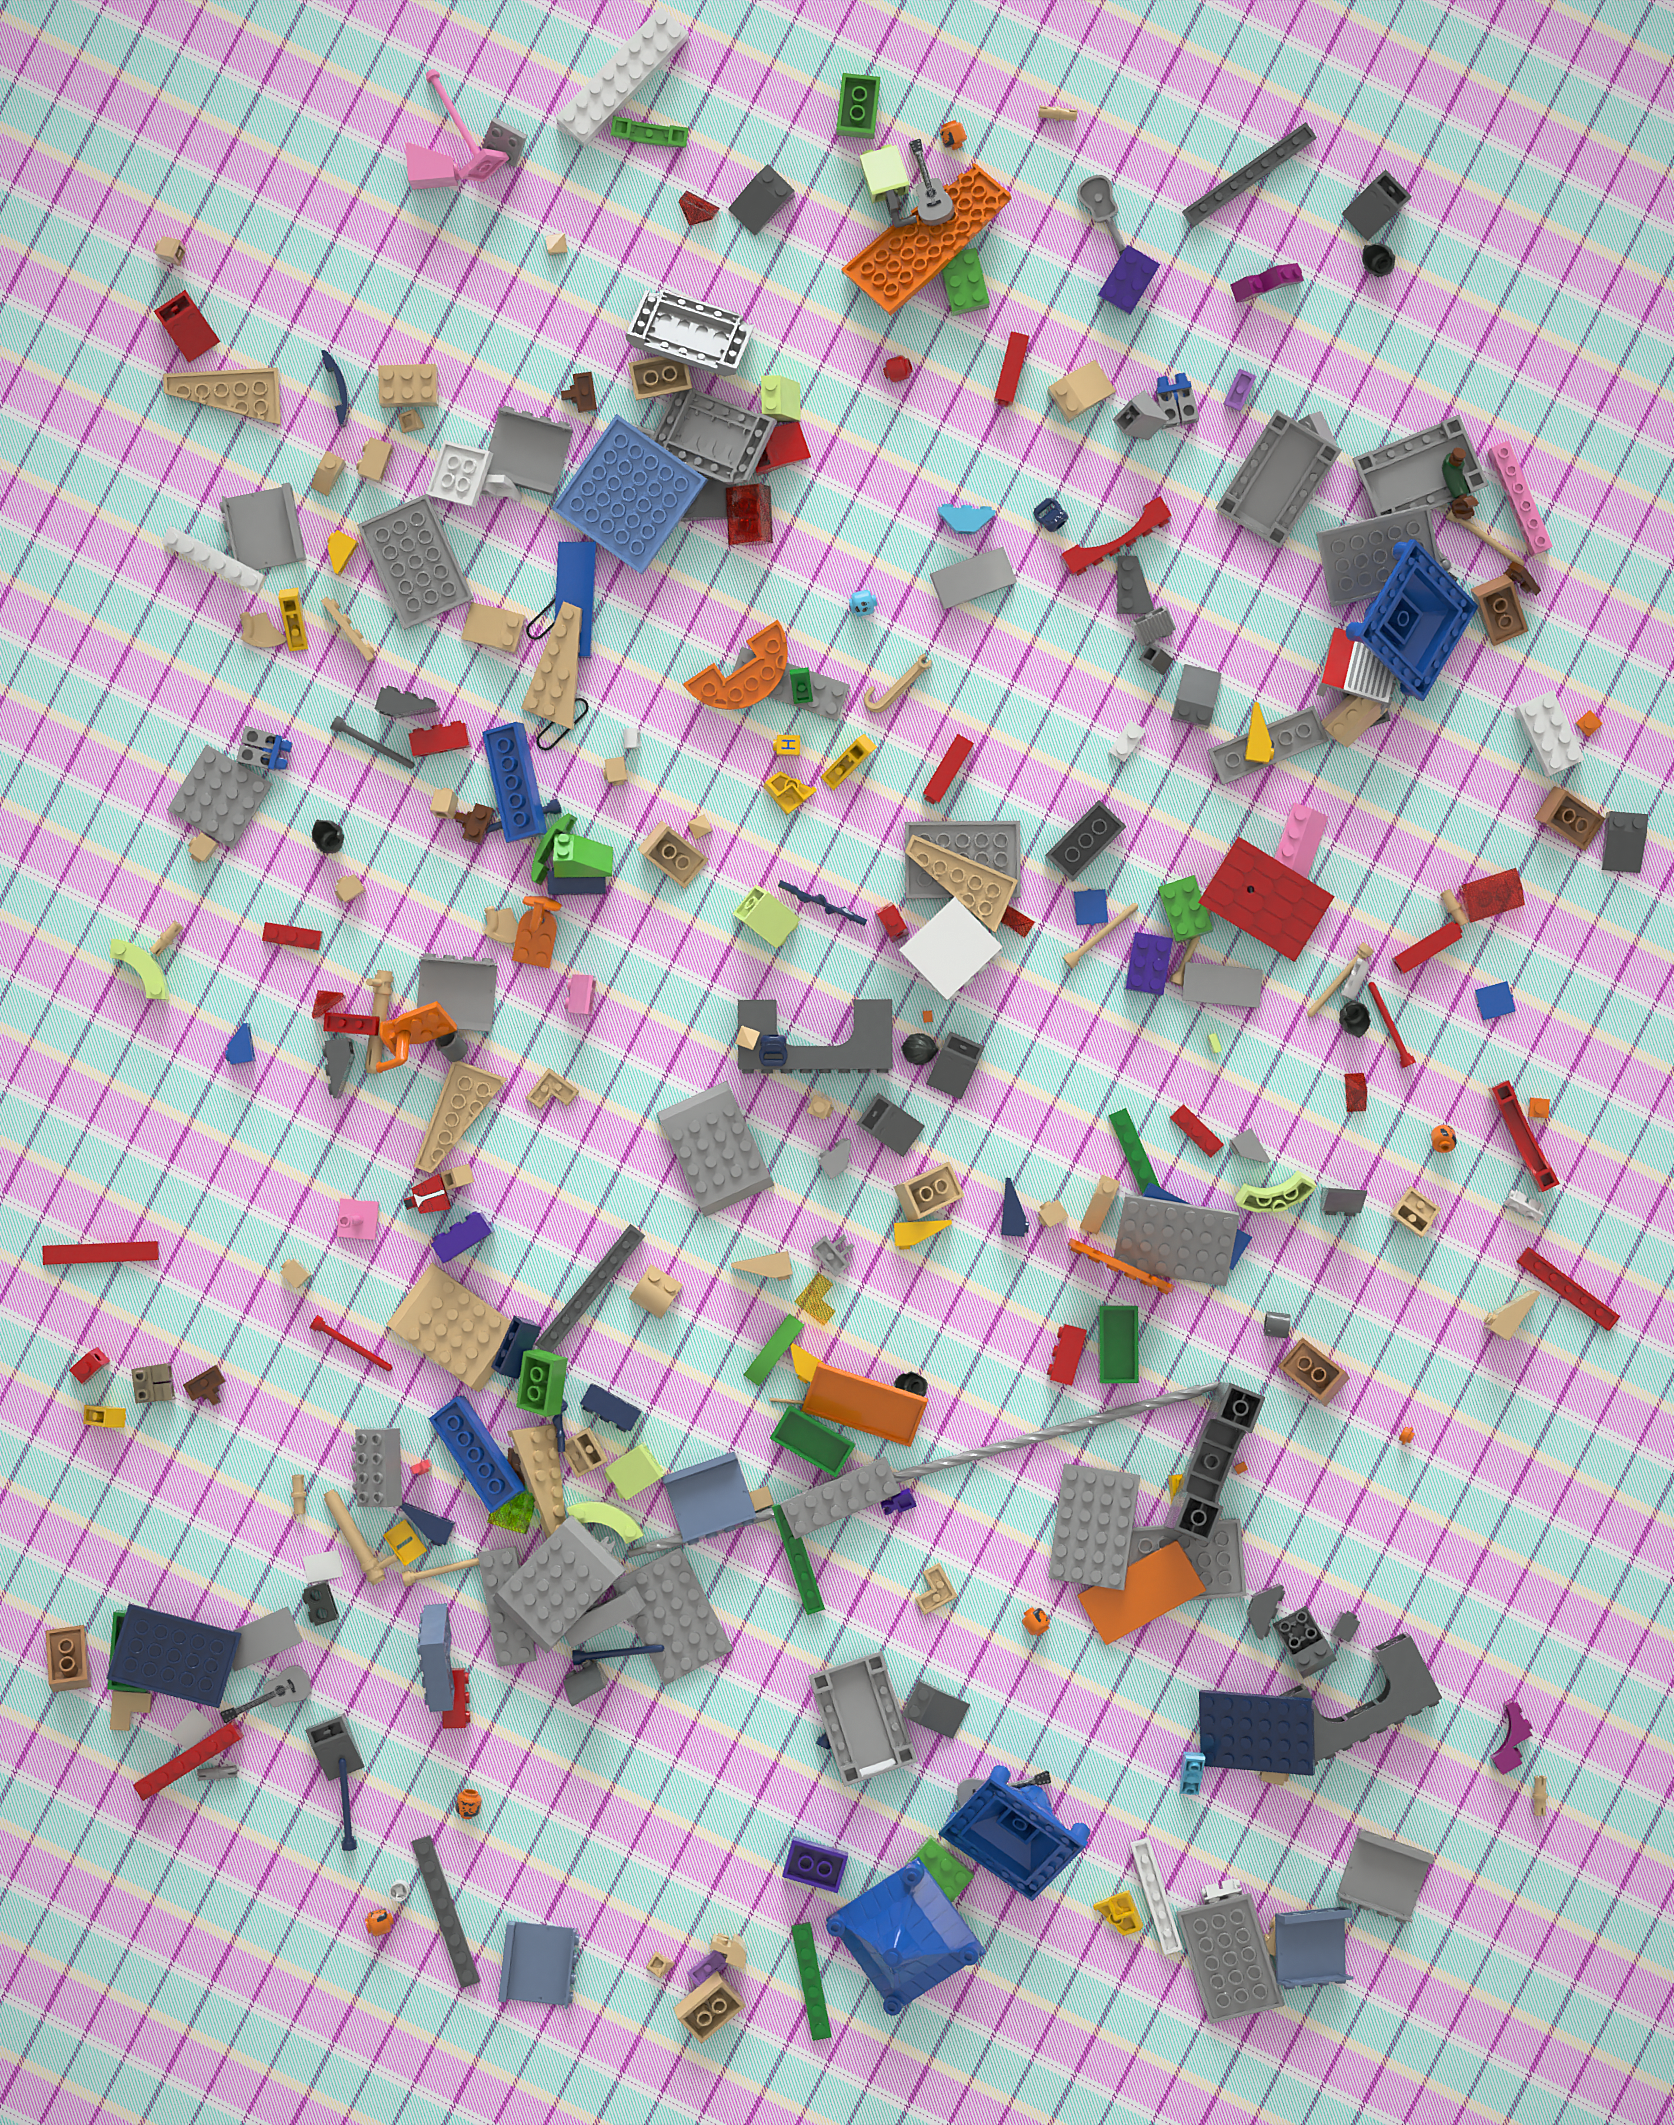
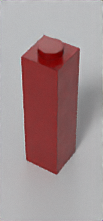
M1013 331L1010 333L994 401L999 406L1008 407V405H1013L1029 335Z
M960 734L956 735L922 794L925 796L924 800L933 805L935 802L940 803L974 745L972 741Z
M1451 921L1391 959L1401 975L1405 974L1463 938L1461 935L1463 931L1458 923L1454 924Z

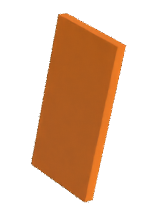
M818 1362L801 1411L911 1447L928 1398Z
M1177 1539L1128 1566L1125 1590L1091 1586L1079 1593L1077 1597L1105 1645H1108L1205 1592L1206 1587Z

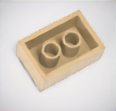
M436 364L378 365L379 404L382 408L439 406L438 367Z
M716 1971L673 2009L677 2019L702 2044L746 2005L738 1991Z

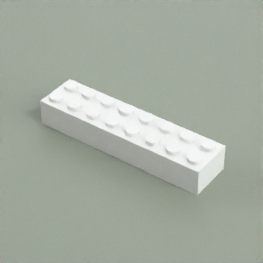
M660 6L556 115L557 123L581 146L586 148L613 119V116H616L689 39V32Z

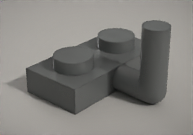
M893 189L886 191L885 201L894 226L899 228L917 223L915 215L900 219L898 210H901L899 195L894 194Z

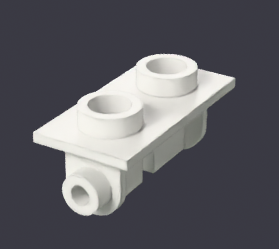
M1511 1190L1508 1194L1509 1198L1503 1203L1510 1210L1525 1215L1531 1221L1537 1222L1544 1216L1545 1207H1543V1204L1532 1198L1526 1203L1527 1196L1518 1190Z
M1233 1878L1222 1881L1223 1889H1219L1218 1883L1206 1885L1205 1888H1202L1203 1896H1207L1204 1898L1205 1904L1242 1895V1888L1238 1889V1887H1241L1239 1879L1235 1880Z

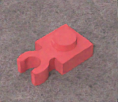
M430 1458L411 1466L412 1474L418 1473L420 1476L429 1472L428 1468L432 1466Z

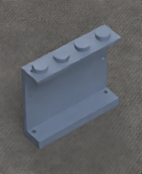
M735 1452L661 1477L663 1484L666 1486L684 1544L688 1543L690 1546L697 1544L701 1538L711 1539L717 1537L718 1532H732L736 1530L735 1526L743 1524V1527L749 1526L754 1523V1520L758 1519Z
M1342 1906L1275 1913L1276 1983L1284 1986V1989H1295V1986L1299 1985L1301 1987H1312V1984L1318 1983V1985L1326 1986L1329 1985V1982L1344 1984L1346 1980H1353V1976L1346 1974L1345 1918L1352 1917V1909Z
M508 1921L498 2001L506 2002L507 1999L565 2005L564 2009H567L569 2003L572 2004L573 1992H570L571 1984L575 1983L576 1973L572 1972L573 1965L577 1964L578 1953H574L575 1946H579L580 1934H576L577 1928Z

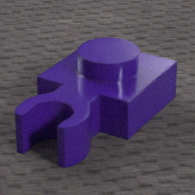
M909 1488L892 1496V1500L881 1502L882 1509L888 1507L884 1509L885 1515L891 1514L896 1509L901 1513L917 1506L916 1500Z

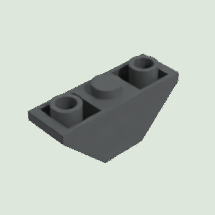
M1279 1583L1254 1593L1246 1611L1257 1638L1262 1641L1270 1632L1271 1626H1269L1271 1619H1275L1278 1612L1276 1608L1277 1603L1282 1601L1285 1594L1284 1586Z

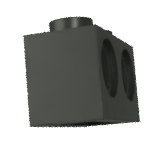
M328 1581L303 1589L302 1598L305 1605L308 1604L309 1606L308 1616L311 1623L314 1622L315 1626L339 1618ZM312 1591H320L321 1599H314ZM320 1608L327 1611L326 1618H321L318 1615Z

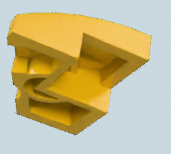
M781 771L768 779L763 785V788L786 815L793 812L817 791L815 787L812 786L811 788L804 785L800 780L792 779Z
M1129 1890L1093 1904L1094 1910L1100 1911L1106 1917L1105 1920L1113 1924L1123 1936L1140 1931L1143 1927V1922Z

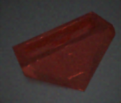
M687 190L679 199V204L689 226L712 220L720 210L719 207Z
M1007 905L1000 923L1025 938L1035 921Z
M317 990L312 1012L313 1019L317 1020L347 996L340 992Z
M1364 1073L1344 1074L1346 1111H1366L1368 1091Z

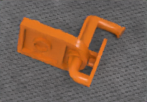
M525 896L522 903L534 908L526 911L519 921L512 961L549 969L557 934V921L548 910L560 911L562 904L547 896Z
M438 1001L406 1012L396 1019L380 1023V1037L395 1056V1059L383 1063L377 1062L376 1070L378 1073L405 1064L408 1060L409 1044H422L457 1031L456 1023Z

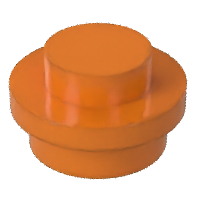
M1405 1427L1399 1437L1403 1445L1406 1443L1410 1444L1415 1436V1433H1413L1414 1428Z

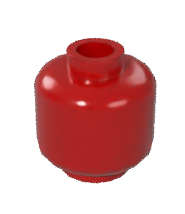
M899 355L886 361V367L883 368L886 379L890 378L893 383L908 379L910 373L913 372V368L909 358Z

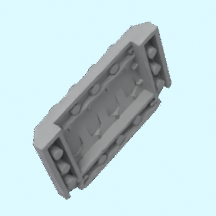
M645 290L625 339L634 348L726 377L736 374L752 335L754 325L752 323L749 325L743 321V316L739 313L668 290H660L659 293H649V290Z
M692 387L689 390L673 393L652 440L700 474L728 485L748 483L777 421L769 416L754 413L697 391Z

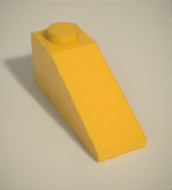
M299 588L279 590L278 599L289 652L308 649Z
M1254 702L1244 761L1268 764L1269 760H1273L1274 749L1271 748L1272 742L1259 703Z
M865 734L861 735L821 775V778L834 791L869 757L877 746Z
M952 1220L894 1223L895 1246H899V1250L911 1249L910 1245H916L952 1224Z

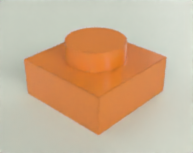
M1589 710L1575 724L1589 737L1603 723Z
M1530 1097L1528 1117L1548 1118L1550 1099Z

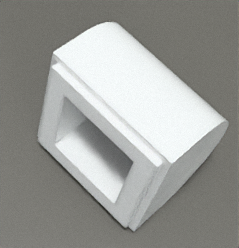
M637 728L623 729L624 749H640V730Z

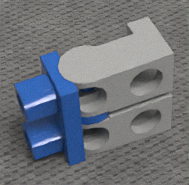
M1184 372L1174 376L1176 384L1169 385L1167 376L1157 378L1156 397L1158 406L1169 417V420L1162 426V429L1176 427L1180 423L1181 425H1186L1199 421L1191 381H1188Z
M245 725L241 743L258 747L259 749L240 744L236 762L273 771L276 769L286 770L288 760L279 758L280 751L290 753L293 743L280 735Z

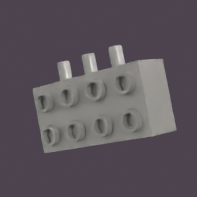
M400 1428L355 1429L356 1444L351 1446V1450L356 1452V1463L352 1465V1470L356 1471L357 1483H353L352 1488L357 1490V1507L387 1508L402 1506Z

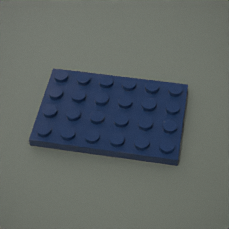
M128 1603L106 1679L219 1709L241 1633Z
M1212 1690L1199 1691L1200 1753H1203L1205 1756V1767L1314 1776V1699Z

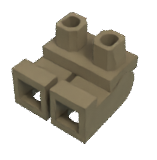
M171 1362L131 1369L136 1404L175 1399L173 1382L153 1384V1382L173 1380Z

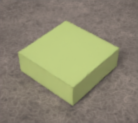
M1217 1034L1208 1035L1213 1053L1222 1051Z

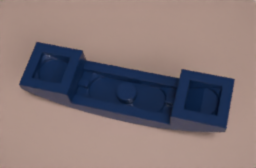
M321 350L327 372L334 371L342 401V404L335 406L339 425L341 428H344L349 416L347 384L332 356L326 350Z

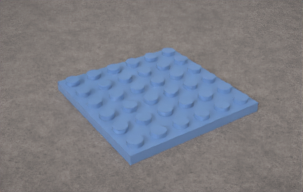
M616 414L551 509L643 575L708 479Z

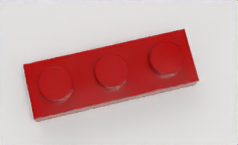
M265 922L262 941L320 950L322 931Z
M325 1012L323 1031L378 1036L380 1017Z
M1184 1104L1169 1117L1210 1158L1224 1145Z

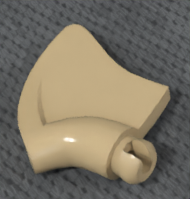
M249 612L240 614L243 634L240 639L244 642L262 648L286 643V637L271 624L266 612L250 617Z
M494 906L485 908L487 927L483 933L499 942L515 943L519 924L514 918L512 908L496 912Z

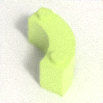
M111 939L110 958L125 961L140 974L145 985L146 998L169 1000L168 983L158 962L148 952L135 944L119 939Z
M1297 1170L1287 1181L1274 1187L1259 1188L1244 1183L1234 1199L1238 1206L1249 1211L1258 1213L1281 1212L1298 1202L1304 1201L1315 1190L1317 1185L1312 1178Z
M585 1501L566 1508L569 1515H573L581 1524L596 1522L611 1527L623 1538L626 1544L645 1534L641 1526L630 1514L613 1504Z

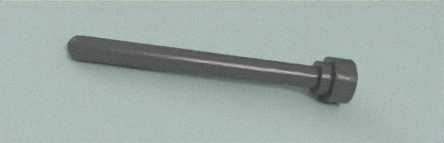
M338 715L332 722L331 730L335 732L343 731L407 768H414V762L349 727L344 722V719Z

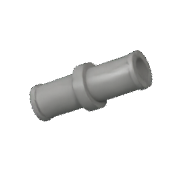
M216 1765L215 1768L197 1769L198 1781L213 1779L220 1781L223 1778H237V1766L219 1767V1765Z

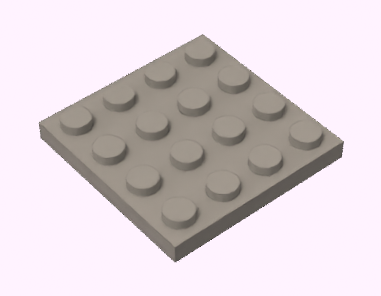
M206 744L167 810L234 850L273 784Z

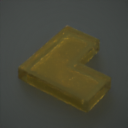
M818 1272L794 1301L823 1326L836 1312L822 1300L823 1296L833 1286V1283Z

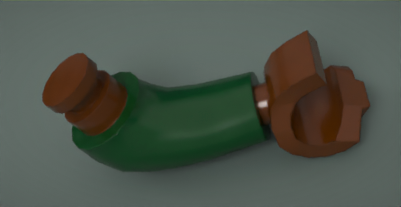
M1456 447L1452 453L1446 455L1441 468L1446 485L1453 498L1456 499L1452 502L1453 515L1457 519L1468 520L1475 515L1472 507L1478 506L1479 502L1474 496H1467L1470 492L1463 476L1466 452L1462 448Z

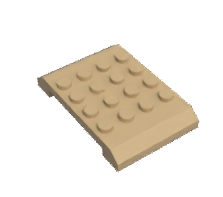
M432 1262L386 1325L466 1385L480 1392L495 1372L491 1366L512 1320L502 1315Z

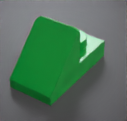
M809 667L791 669L790 678L794 704L813 702Z

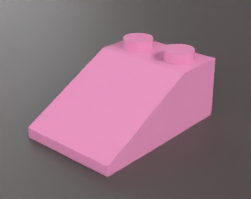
M573 974L572 978L568 979L567 989L570 990V997H566L565 1009H568V1013L592 1016L596 977L593 975Z

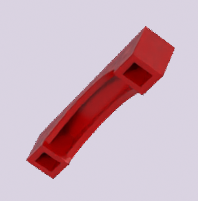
M1161 496L1145 504L1142 508L1144 513L1139 521L1118 539L1096 547L1083 548L1077 544L1063 552L1060 557L1071 576L1075 574L1077 576L1082 575L1088 571L1086 568L1093 564L1094 567L1099 565L1107 555H1110V557L1120 552L1119 548L1124 545L1129 547L1136 543V538L1141 535L1145 538L1153 533V528L1157 526L1162 528L1170 523L1169 519H1171L1172 515Z
M1505 1080L1488 1088L1538 1192H1544L1559 1185L1560 1183L1552 1167L1541 1151L1525 1119L1510 1081Z
M233 1720L179 1756L135 1782L133 1787L142 1801L242 1739L244 1734L235 1720Z

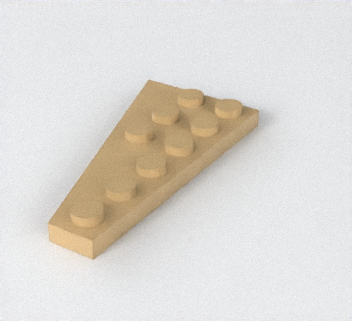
M278 367L163 374L164 393L166 395L281 426Z
M563 601L521 709L574 730L575 694L577 693L579 667L578 652H580L579 638L583 609Z
M912 834L905 853L951 895L956 897L989 929L996 933L1018 880Z
M462 1061L452 1062L413 1167L433 1173L508 1078Z
M554 1424L507 1431L509 1437L513 1439L515 1445L513 1446L514 1452L519 1455L521 1461L520 1468L529 1492L533 1493L535 1498L534 1505L536 1509H539L541 1514L540 1521L548 1539L566 1520L556 1428Z

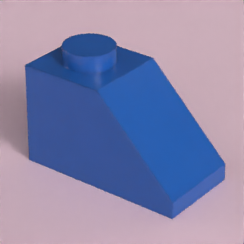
M243 1023L227 1045L228 1050H225L227 1062L230 1061L231 1065L256 1061L250 1023Z

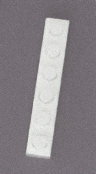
M172 526L168 527L161 542L255 593H260L267 578L264 574Z
M1149 1838L1131 1842L1130 1845L1164 1955L1183 1950Z

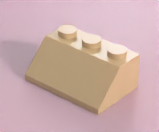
M662 356L628 363L636 401L692 389L687 364Z
M1350 694L1321 722L1324 728L1339 743L1348 748L1382 716L1380 714L1381 703Z

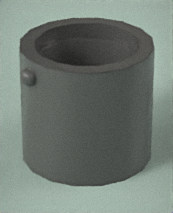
M458 1030L438 1037L435 1040L437 1051H441L450 1062H457L467 1054L468 1045L460 1037Z
M1267 1311L1264 1321V1336L1287 1339L1290 1329V1314Z

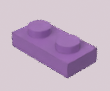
M1239 368L1223 405L1241 412L1257 376Z
M713 1950L687 1971V1974L699 1987L716 1971L719 1972L726 1967L728 1963L725 1962L726 1958L721 1952Z

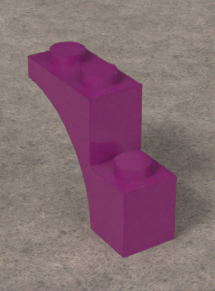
M1292 263L1274 266L1258 275L1246 276L1230 284L1235 301L1238 303L1249 301L1282 287L1299 284L1304 279L1299 264Z
M1510 1699L1503 1703L1507 1710L1509 1721L1506 1738L1500 1748L1490 1755L1502 1775L1523 1764L1520 1760L1523 1757L1517 1747L1513 1748V1746L1532 1736L1530 1731L1532 1726L1527 1718H1522L1520 1714L1523 1712L1517 1702L1513 1703Z

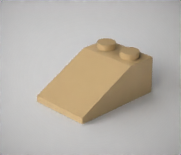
M1093 360L1049 386L1047 392L1069 423L1115 393L1116 390L1097 361Z
M471 602L461 639L516 655L527 618L523 614Z
M662 820L637 849L684 889L709 860Z
M946 1162L893 1186L908 1221L920 1219L965 1196L950 1162Z
M788 1251L731 1263L732 1268L771 1278L778 1277V1281L790 1279L789 1275L793 1274Z
M1530 1289L1494 1310L1493 1313L1489 1312L1483 1321L1485 1323L1483 1327L1502 1340L1509 1341L1540 1292Z

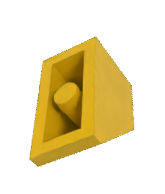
M336 530L335 533L332 532L327 540V543H329L327 547L334 572L340 577L359 543Z
M792 1342L790 1347L795 1371L798 1374L797 1378L806 1384L808 1381L811 1383L818 1362L825 1363Z
M84 1405L83 1424L105 1428H124L126 1408Z

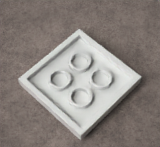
M444 440L426 494L430 497L476 508L494 453Z

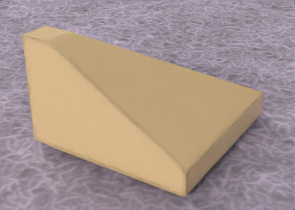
M565 233L546 236L549 255L568 252Z
M415 409L398 415L402 433L425 428Z
M705 814L687 822L695 839L713 831Z
M741 1026L735 1044L753 1050L760 1032Z
M655 1951L646 1968L658 1978H662L674 1966L675 1962Z

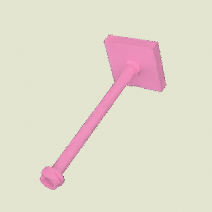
M435 69L429 70L426 73L427 82L432 83L474 155V158L458 174L461 179L485 182L509 157L506 152L484 148L480 151L439 81V72Z
M340 1198L337 1237L376 1240L379 1202Z

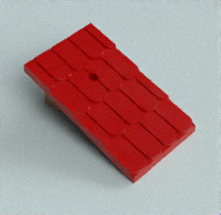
M1238 836L1208 882L1207 888L1198 903L1295 962L1335 896ZM1248 886H1252L1254 888V891L1252 893H1248Z

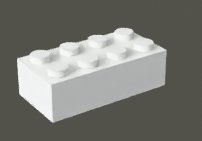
M1553 690L1514 708L1546 778L1585 760Z

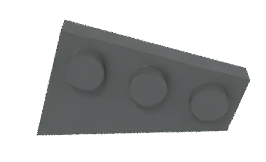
M1117 556V614H1147L1153 611V603L1138 557Z

